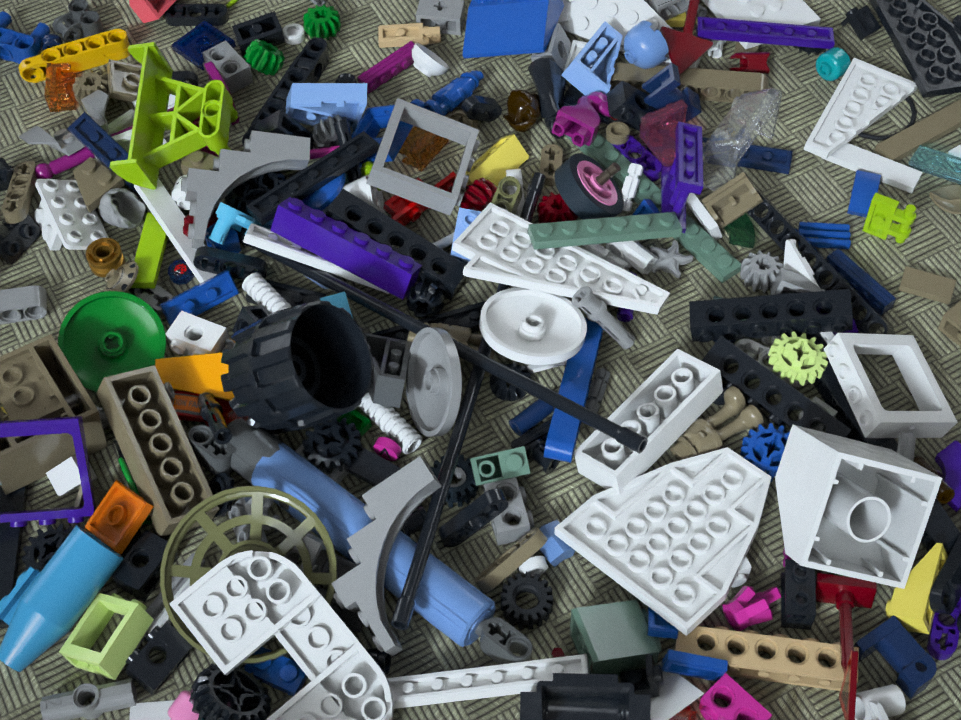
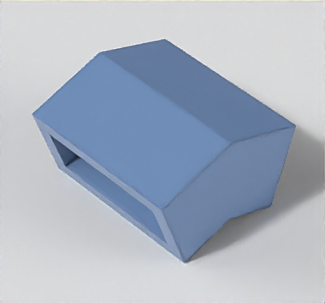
M558 520L545 524L540 528L548 539L544 546L540 548V551L554 568L563 560L572 557L575 552L573 548L555 535V527L560 524Z

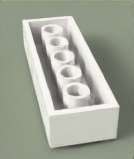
M677 349L607 418L622 427H627L646 437L648 442L643 452L639 454L618 443L612 437L595 430L573 452L578 472L605 489L613 487L618 491L619 495L623 493V487L632 479L643 475L721 395L723 387L720 370Z

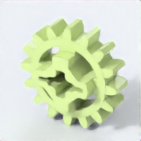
M792 332L790 337L784 333L780 339L776 338L768 353V356H770L768 364L774 365L773 373L780 372V378L782 380L786 377L789 378V382L792 385L795 380L799 381L801 386H804L806 380L813 384L816 378L820 379L828 364V361H826L827 355L825 352H822L824 345H816L815 337L810 340L806 339V333H803L801 337H797L795 332Z

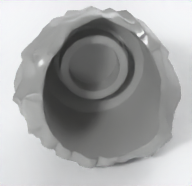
M114 188L102 196L99 209L101 217L108 224L130 229L138 227L143 221L147 205L140 201L133 192L125 188Z

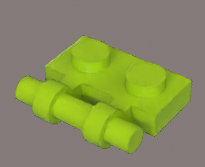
M875 193L862 231L884 240L887 239L888 235L896 237L895 241L902 244L910 236V225L916 219V207L908 204L904 210L898 209L899 201Z

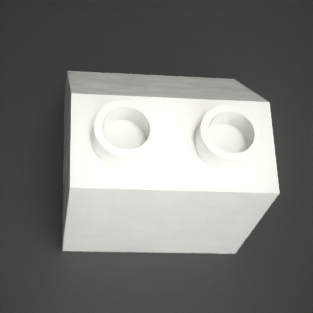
M792 424L775 476L785 554L800 566L905 589L942 477L892 449Z

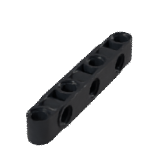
M318 37L310 39L301 53L295 58L242 138L243 149L244 141L249 139L251 131H259L261 120L280 109L286 113V99L292 83H317L330 61L325 39Z

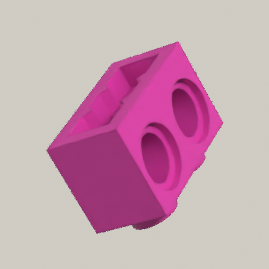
M727 673L701 697L698 707L705 720H771L772 714ZM723 699L729 706L720 707L714 700Z

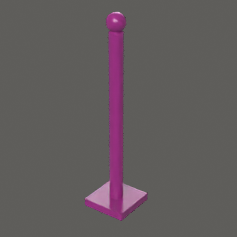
M212 61L205 63L204 66L209 80L222 81L231 95L215 64ZM174 107L168 109L167 112L174 111ZM239 116L236 121L231 123L232 125L239 123ZM133 125L123 130H120L114 134H111L110 136L112 137L120 133L126 132L128 130H131L133 128ZM84 147L70 156L64 155L50 161L49 164L40 163L35 167L37 179H52L54 174L57 175L80 165L89 157L95 158V155Z

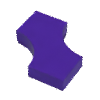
M955 440L936 455L935 462L942 470L943 480L955 492L954 498L947 504L958 512L961 509V444Z

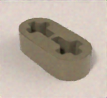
M548 144L541 151L540 173L545 175L546 180L544 184L547 186L556 185L555 171L562 165L563 161L562 148L556 144ZM553 154L554 160H549L550 155ZM549 170H553V175H548Z

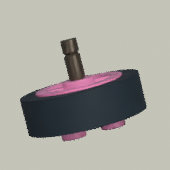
M576 153L555 171V184L562 199L582 220L615 217L623 210L624 201L621 191L612 178L621 170L616 162L605 169L591 157Z

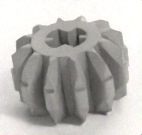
M760 249L757 254L750 252L741 263L740 279L744 280L745 287L752 286L753 292L761 289L765 293L767 289L771 290L780 268H783V264L779 263V256L772 257L770 251L767 254H763Z

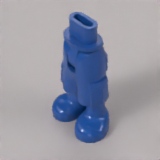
M481 71L465 72L434 93L432 100L424 103L419 99H414L410 103L446 116L448 112H452L462 101L473 95L474 90L479 86V81L484 78V75Z

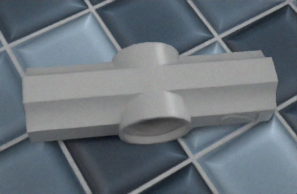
M132 678L97 686L91 683H84L73 691L42 697L40 701L43 720H72L83 717L88 720H94L105 712L136 706L137 693ZM95 697L91 704L83 706L87 699Z

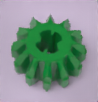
M326 4L320 7L315 5L314 9L308 8V12L303 17L304 31L311 39L318 37L329 40L330 36L336 37V33L341 28L338 11H335L333 6L327 7Z
M255 39L251 42L250 46L248 45L245 51L244 58L253 69L265 75L275 76L284 64L285 57L282 51L264 40Z

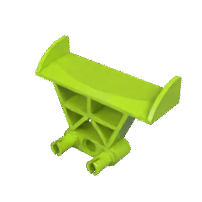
M155 42L129 45L128 52L142 64L128 160L111 161L110 168L119 177L132 184L155 190L157 188L160 168L205 146H208L211 151L216 152L218 156L220 149L231 150L228 146L230 123L237 120L238 112L233 107V99L222 81L212 80L202 88L172 79L173 70ZM169 95H175L174 111L167 112ZM200 116V122H199V128H198L196 125H194V124L191 123V122H193L196 118H198V117ZM171 130L169 142L163 144L164 131Z

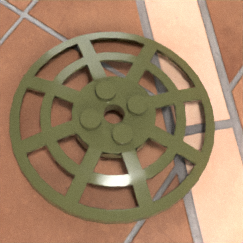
M242 486L224 490L206 498L181 519L171 534L164 550L160 568V588L163 604L169 619L184 639L208 656L210 655L170 606V603L174 600L172 577L190 578V586H192L212 569L201 567L206 552L214 541L224 552L218 564L234 554L251 550L273 552L284 557L296 546L302 559L303 573L313 585H328L325 600L330 606L334 599L335 589L331 583L337 580V558L327 529L306 504L292 495L274 488ZM242 497H252L251 515L234 517L217 526L206 514L212 508L227 501ZM264 498L288 504L301 512L306 519L293 530L278 519L264 516ZM197 521L208 535L197 548L191 566L174 565L175 554L181 540L189 528ZM251 524L249 540L233 545L224 535L225 532L235 527ZM262 525L273 527L284 533L287 537L276 548H273L271 545L261 541ZM314 527L320 534L326 548L329 573H312L310 555L302 539ZM283 646L271 652L251 655L241 664L262 663L274 660L287 654L288 651Z

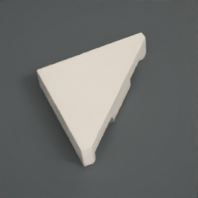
M786 240L783 268L805 276L818 286L813 277L814 272L796 247V240Z

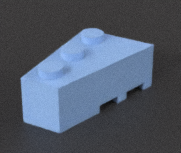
M605 21L561 76L585 96L595 91L606 95L610 91V80L615 70L614 63L618 57L623 36Z
M292 83L286 99V114L298 123L311 126L320 123V119L325 120L328 116L334 117L339 115L340 117H346L354 131L367 105V83Z

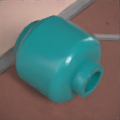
M833 47L819 55L816 60V70L824 80L835 81L847 71L851 64L850 57L843 49Z

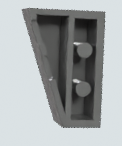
M365 333L373 359L372 383L369 390L373 403L380 404L386 408H400L412 342Z

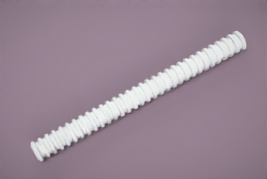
M258 272L250 274L242 284L243 290L258 305H264L270 314L291 307ZM369 392L364 395L359 408L364 410V413L372 421H375V424L383 432H386L389 438L400 445L404 454L414 452L420 446L422 436L417 434L415 429H411V425L406 423V420L400 417V414L395 412L393 407L386 408L380 404L373 403Z

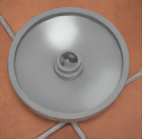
M426 327L417 333L410 347L406 372L407 402L412 420L423 435L428 437L443 436L450 431L458 415L462 392L461 366L457 348L450 334L443 328Z

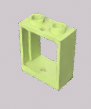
M98 593L59 653L76 668L116 680L125 666L126 660L136 649L154 619L146 612L147 607L136 599L127 601L114 593L111 596ZM113 614L125 615L101 653L90 650Z

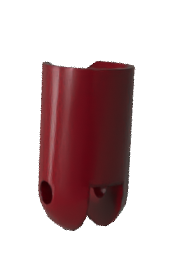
M734 53L729 59H740V68L729 69L730 71L769 74L770 69L767 66V59L770 53Z

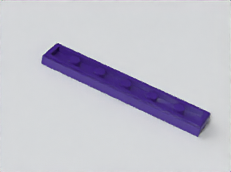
M697 17L696 21L697 37L702 39L831 49L835 45L834 32L831 27Z

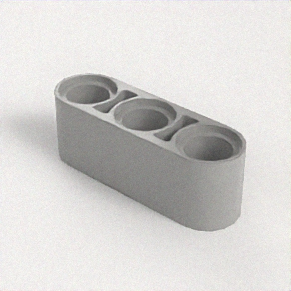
M34 285L0 290V325L36 320L46 316L47 291L45 288Z

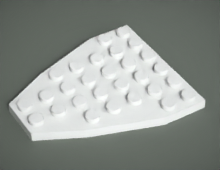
M728 447L669 463L638 476L623 487L624 492L620 495L613 487L593 495L555 527V535L687 636L726 599L758 532L771 483V476Z

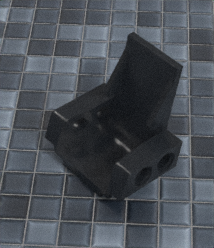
M553 673L552 681H539L537 683V692H520V720H650L651 695L634 694L633 684L618 683V674Z

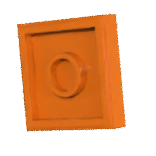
M116 480L84 527L112 550L122 555L154 506L125 484Z

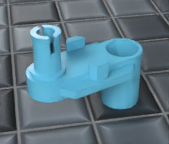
M220 202L215 212L218 220L208 238L223 245L231 227L240 232L242 227L248 230L250 224L253 223L271 230L274 218L261 225L255 218Z

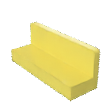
M515 134L501 137L473 163L470 172L466 171L465 174L469 176L466 186L472 185L476 179L479 180L483 177L498 187L501 179L506 177V170L518 169L529 158V155Z

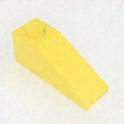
M936 543L910 571L905 589L896 587L892 599L887 601L886 616L889 618L895 616L909 632L930 634L935 614L930 608V591L948 558L943 543Z

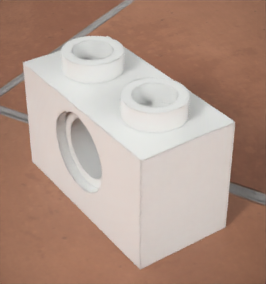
M184 311L179 313L166 332L170 349L177 354H186L188 356L220 353L225 346V340L229 339L226 327Z

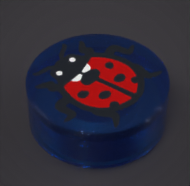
M176 260L168 267L169 278L174 284H187L194 277V274L184 260Z

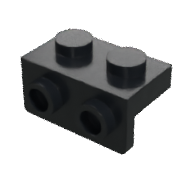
M29 214L23 221L16 224H9L5 219L2 221L0 227V256L9 265H13L42 234L41 228Z

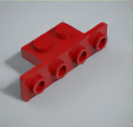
M453 171L434 185V187L451 193L456 173ZM394 195L384 202L383 209L392 216L393 220L405 226L411 221L415 222L428 207Z

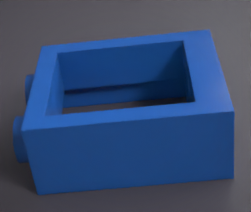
M394 105L367 108L353 131L352 138L364 131L378 142L380 146L383 137L376 138L380 129L387 127ZM399 121L385 162L394 161L413 125ZM377 152L360 163L363 164L368 161L374 163Z

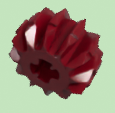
M483 177L479 180L476 179L472 185H469L467 191L464 192L460 208L482 212L492 202L497 186Z
M550 192L549 197L543 196L541 202L538 203L539 223L574 221L578 218L564 202L560 193L555 195L553 192Z

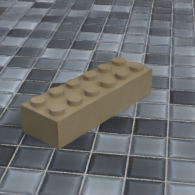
M155 365L104 377L96 394L141 497L154 506L149 516L157 535L161 538L169 536L173 533L181 519L193 507L213 495ZM216 506L206 512L211 520L219 511V507ZM196 521L189 529L201 525Z

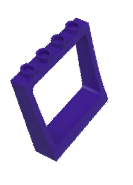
M82 416L0 421V437L71 434L74 441L84 499V506L0 512V523L10 522V527H23L28 525L27 521L39 520V525L56 524V519L68 518V523H80L85 521V517L92 516L96 510Z

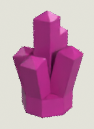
M743 586L733 599L723 604V613L733 629L739 632L751 625L773 620V612L769 609V604L781 598V591L777 587H771L764 592L755 593L752 586Z

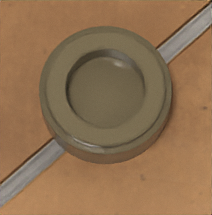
M612 122L607 126L606 139L611 144L621 145L629 140L630 128L627 124Z

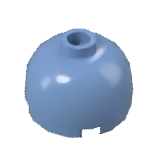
M644 20L637 23L627 32L624 39V55L630 64H634L642 69H650L667 60L668 57H665V55L669 53V49L662 33L658 29L653 31L650 28L652 23Z

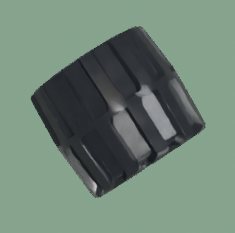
M317 300L275 311L249 324L247 327L236 331L230 337L235 345L230 350L225 349L221 358V363L228 365V373L221 375L223 391L233 392L234 398L229 401L233 411L239 418L248 416L246 420L248 426L256 430L264 429L272 434L310 428L353 411L361 405V400L369 392L372 383L373 359L365 333L353 320L349 312L344 308L331 305L329 301Z

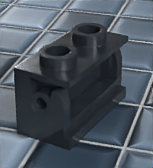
M785 559V571L780 574L781 628L810 630L816 617L815 569L800 566L794 560Z

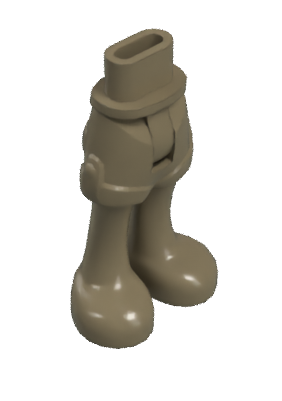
M731 386L724 392L725 403L723 407L704 420L701 418L696 419L689 429L677 439L678 443L673 445L670 451L680 461L719 450L723 447L722 442L733 434L745 429H757L758 425H762L764 420L760 411L754 405H749L745 408L743 394L738 388ZM740 414L734 421H732L725 427L719 430L715 429L726 420Z

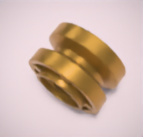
M97 239L89 244L86 249L87 261L91 271L96 276L105 278L110 270H117L125 263L121 247L114 239Z

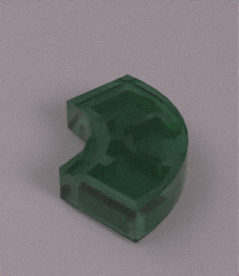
M746 213L724 227L729 236V244L754 248L755 230Z

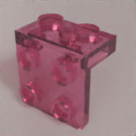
M682 99L641 117L640 138L665 167L671 166L675 159V129L678 121L686 123L687 104Z

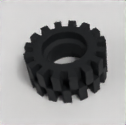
M526 572V577H522L521 573H518L515 580L510 577L508 585L504 583L501 592V611H503L504 618H509V624L512 626L518 623L519 629H523L524 625H528V630L533 629V624L540 627L543 620L547 622L549 613L551 614L553 610L551 586L548 587V581L545 578L540 581V575L535 574L534 578H532L531 572ZM529 592L537 597L538 603L532 609H522L516 604L517 596L521 593Z

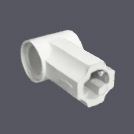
M639 240L606 244V249H612L615 255L630 263L641 274L647 275L650 273L653 265L658 260V257L642 246Z

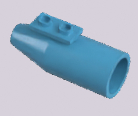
M76 525L42 571L29 567L27 571H24L18 577L16 586L10 594L3 597L0 601V620L9 625L0 645V660L10 668L22 672L70 632L124 558L94 535Z

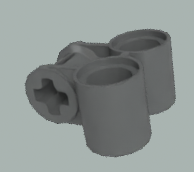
M72 0L68 4L69 12L57 17L52 24L53 30L62 35L65 43L104 32L99 14L96 11H90L86 0Z

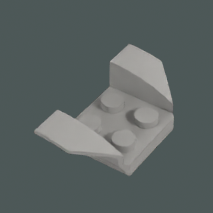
M98 89L81 99L89 116L109 133L105 118L109 95ZM35 126L19 136L20 139L28 144H47L49 147L67 156L85 147L66 129L54 133V137H52L39 126Z

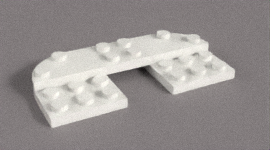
M253 550L234 554L217 564L170 603V606L224 675H228L273 636H276L311 682L266 720H392L394 710L393 694L385 673L307 576L287 558L273 552Z

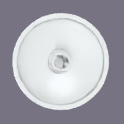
M521 287L505 289L492 295L484 303L479 321L480 332L490 347L511 360L531 365H550L570 359L582 348L587 332L584 315L570 300L561 295L546 292L535 293L530 289Z

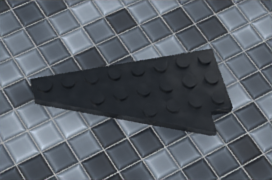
M869 0L922 97L928 98L961 92V30L925 0Z

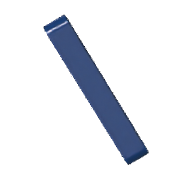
M586 317L587 332L584 344L576 355L567 360L558 393L583 407L586 405L603 334V328L595 321H590ZM555 408L545 444L544 458L571 463L581 421Z

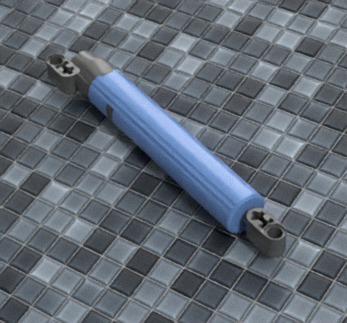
M242 418L235 419L228 424L230 432H232V439L227 444H218L210 427L206 425H197L190 429L188 440L201 466L213 475L221 472L230 474L234 470L253 486L274 488L302 501L323 523L333 542L334 549L355 563L348 552L351 546L347 538L372 522L363 508L366 504L272 433L264 429L256 430L248 426ZM274 500L276 504L302 523L306 519L301 512L288 504ZM314 527L311 531L320 537V534ZM399 531L392 546L384 582V588L397 598L401 597L417 543L402 531ZM430 553L415 599L414 611L461 647L470 645L481 637L479 644L481 650L498 664L530 661L533 647L531 641L505 620L493 617L495 602ZM513 653H519L522 656H516Z

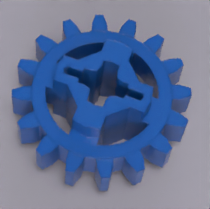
M773 423L769 424L768 429H764L761 424L758 425L757 432L750 429L748 437L743 438V447H741L740 452L744 459L770 475L771 482L774 476H776L790 432H783L784 426L782 425L778 430L774 429ZM775 448L774 451H773V453H771L770 456L767 457V455L769 454V452H771L772 449Z

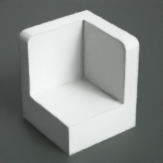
M76 456L68 458L46 473L58 496H63L81 485ZM90 465L91 478L93 482L98 477L96 476L92 466Z

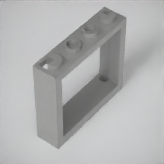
M397 98L366 184L450 216L454 206H460L464 194L460 193V190L465 189L469 176L465 174L466 171L470 172L475 158L471 157V154H476L480 141L476 138L479 130ZM399 121L465 145L451 193L383 167Z

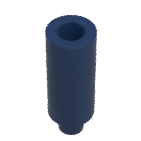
M538 399L509 420V425L516 435L522 436L553 413L554 408Z

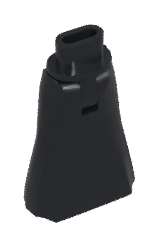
M539 58L530 64L528 70L539 95L541 116L546 126L550 129V134L556 139H561L564 135L559 137L553 134L552 128L558 110L564 107L566 79L561 76L564 71L550 58Z

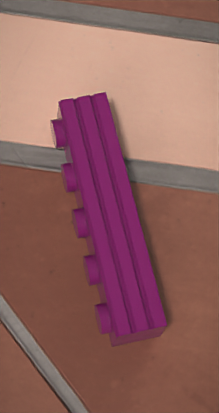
M412 41L357 77L358 83H367V94L376 90L379 86L397 76L414 63L412 48L415 44Z

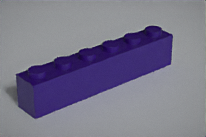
M289 197L277 207L270 231L402 300L407 296L410 288L415 286L422 265L415 262L413 258L393 251L390 246L370 239L367 234L349 228L344 222L336 221L326 216L320 210L312 209L297 198Z

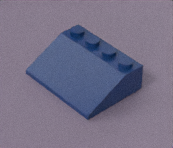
M472 0L468 7L463 58L545 52L563 11V1Z

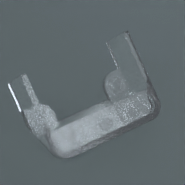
M768 88L743 93L740 97L736 96L730 111L706 143L702 142L704 187L715 191L735 178L738 162L758 134L770 139L773 138L782 99V91Z

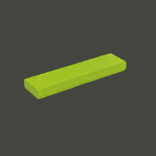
M147 212L134 260L138 264L139 270L131 288H156L168 236L156 218L149 212Z

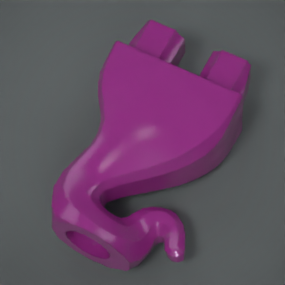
M595 91L579 98L575 106L560 108L557 112L552 133L559 137L564 134L571 137L573 144L579 147L583 145L590 146L595 140L600 126L598 113L606 117H612L609 115L607 96L602 92Z

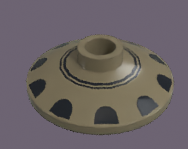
M128 261L117 270H110L105 277L107 284L104 292L119 291L127 293L137 277L138 264L135 261Z

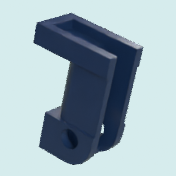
M670 63L642 84V88L650 93L644 98V102L665 114L674 122H688L702 112L699 94L688 87L682 91L676 88L681 85L678 66Z
M892 616L869 632L854 645V647H859L858 663L877 650L899 675L895 683L910 700L925 690L936 674L937 667L933 658L919 645L895 616Z

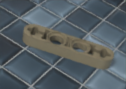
M34 161L19 163L14 169L1 208L3 217L9 224L19 223L28 215L37 181L35 174L36 163Z

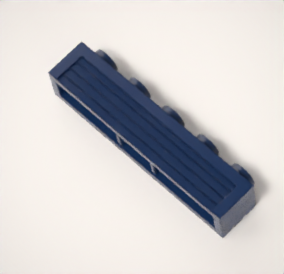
M839 248L827 256L826 259L881 316L893 308L896 298Z

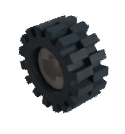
M460 454L453 476L461 479L458 484H452L451 482L445 503L448 502V507L453 508V503H457L458 507H462V501L469 504L471 497L475 498L479 489V485L476 486L470 458L464 461V455ZM445 455L441 457V463L436 460L434 467H431L437 479Z

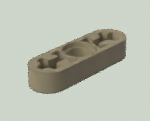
M538 527L530 530L476 577L474 582L484 593L491 591L542 548L548 540Z

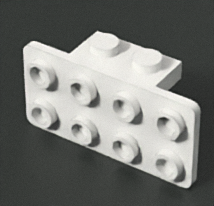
M37 179L35 186L41 196V201L38 209L35 210L34 219L41 228L42 237L46 240L50 250H60L62 243L69 250H86L93 241L100 238H109L96 211L88 212L76 180Z

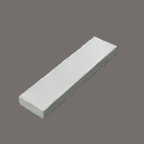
M846 143L825 159L855 172L860 170L880 174V182L911 194L923 173L849 143Z

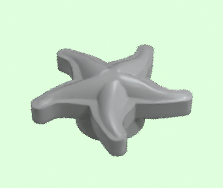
M676 240L672 242V246L667 250L659 247L650 248V252L658 257V260L652 267L653 273L661 269L666 273H671L676 278H680L679 266L693 261L692 255L685 256L678 253L679 247Z

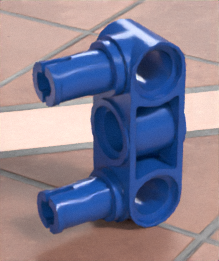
M0 12V58L20 64L26 58L39 55L43 37L51 32L48 25L40 22L30 35H26L12 29H6L12 23L11 16L6 12Z

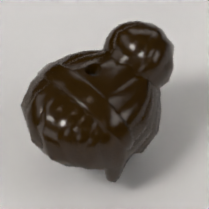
M519 89L511 91L507 100L508 115H503V118L508 121L510 127L519 132H526L534 126L540 116L539 95Z

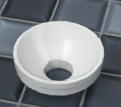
M415 43L412 48V58L414 60L413 65L428 77L443 75L448 71V64L425 46Z

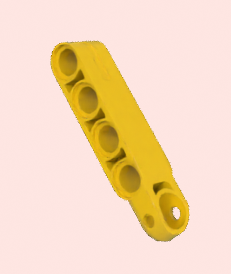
M113 29L47 48L41 54L21 61L18 67L20 76L25 81L37 83L105 65L109 59L116 61L125 59L130 55L128 52L130 44L127 34L122 29Z

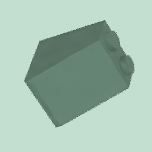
M637 600L571 609L570 636L578 655L587 654L589 674H618L619 677L621 672L645 668L646 655L651 654L654 663L657 664L659 652L662 650L658 637L647 635L648 614L644 608L640 609Z

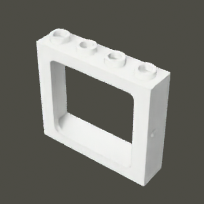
M837 333L824 348L865 438H899L900 433H912L916 438H942L958 423L913 335ZM857 354L892 355L920 411H887L883 409Z

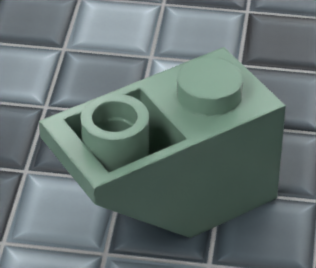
M525 446L470 458L476 486L531 473Z

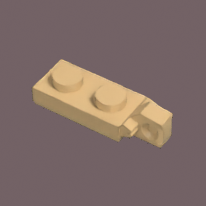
M423 23L379 25L378 27L379 48L402 47L410 41L421 45L441 43L440 26L429 27L423 26Z

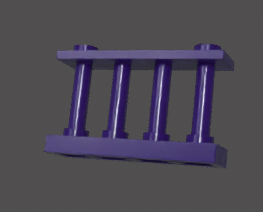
M678 121L675 129L674 162L672 166L662 164L661 213L675 212L682 227L681 233H685L686 201L690 193L700 195L703 189L702 127Z

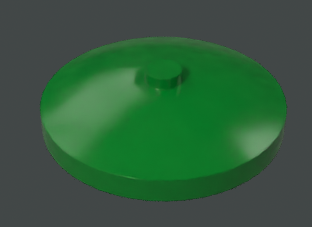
M105 291L82 299L67 313L60 327L58 346L83 387L88 391L97 393L104 377L155 365V359L164 358L166 335L161 319L145 301L129 293Z

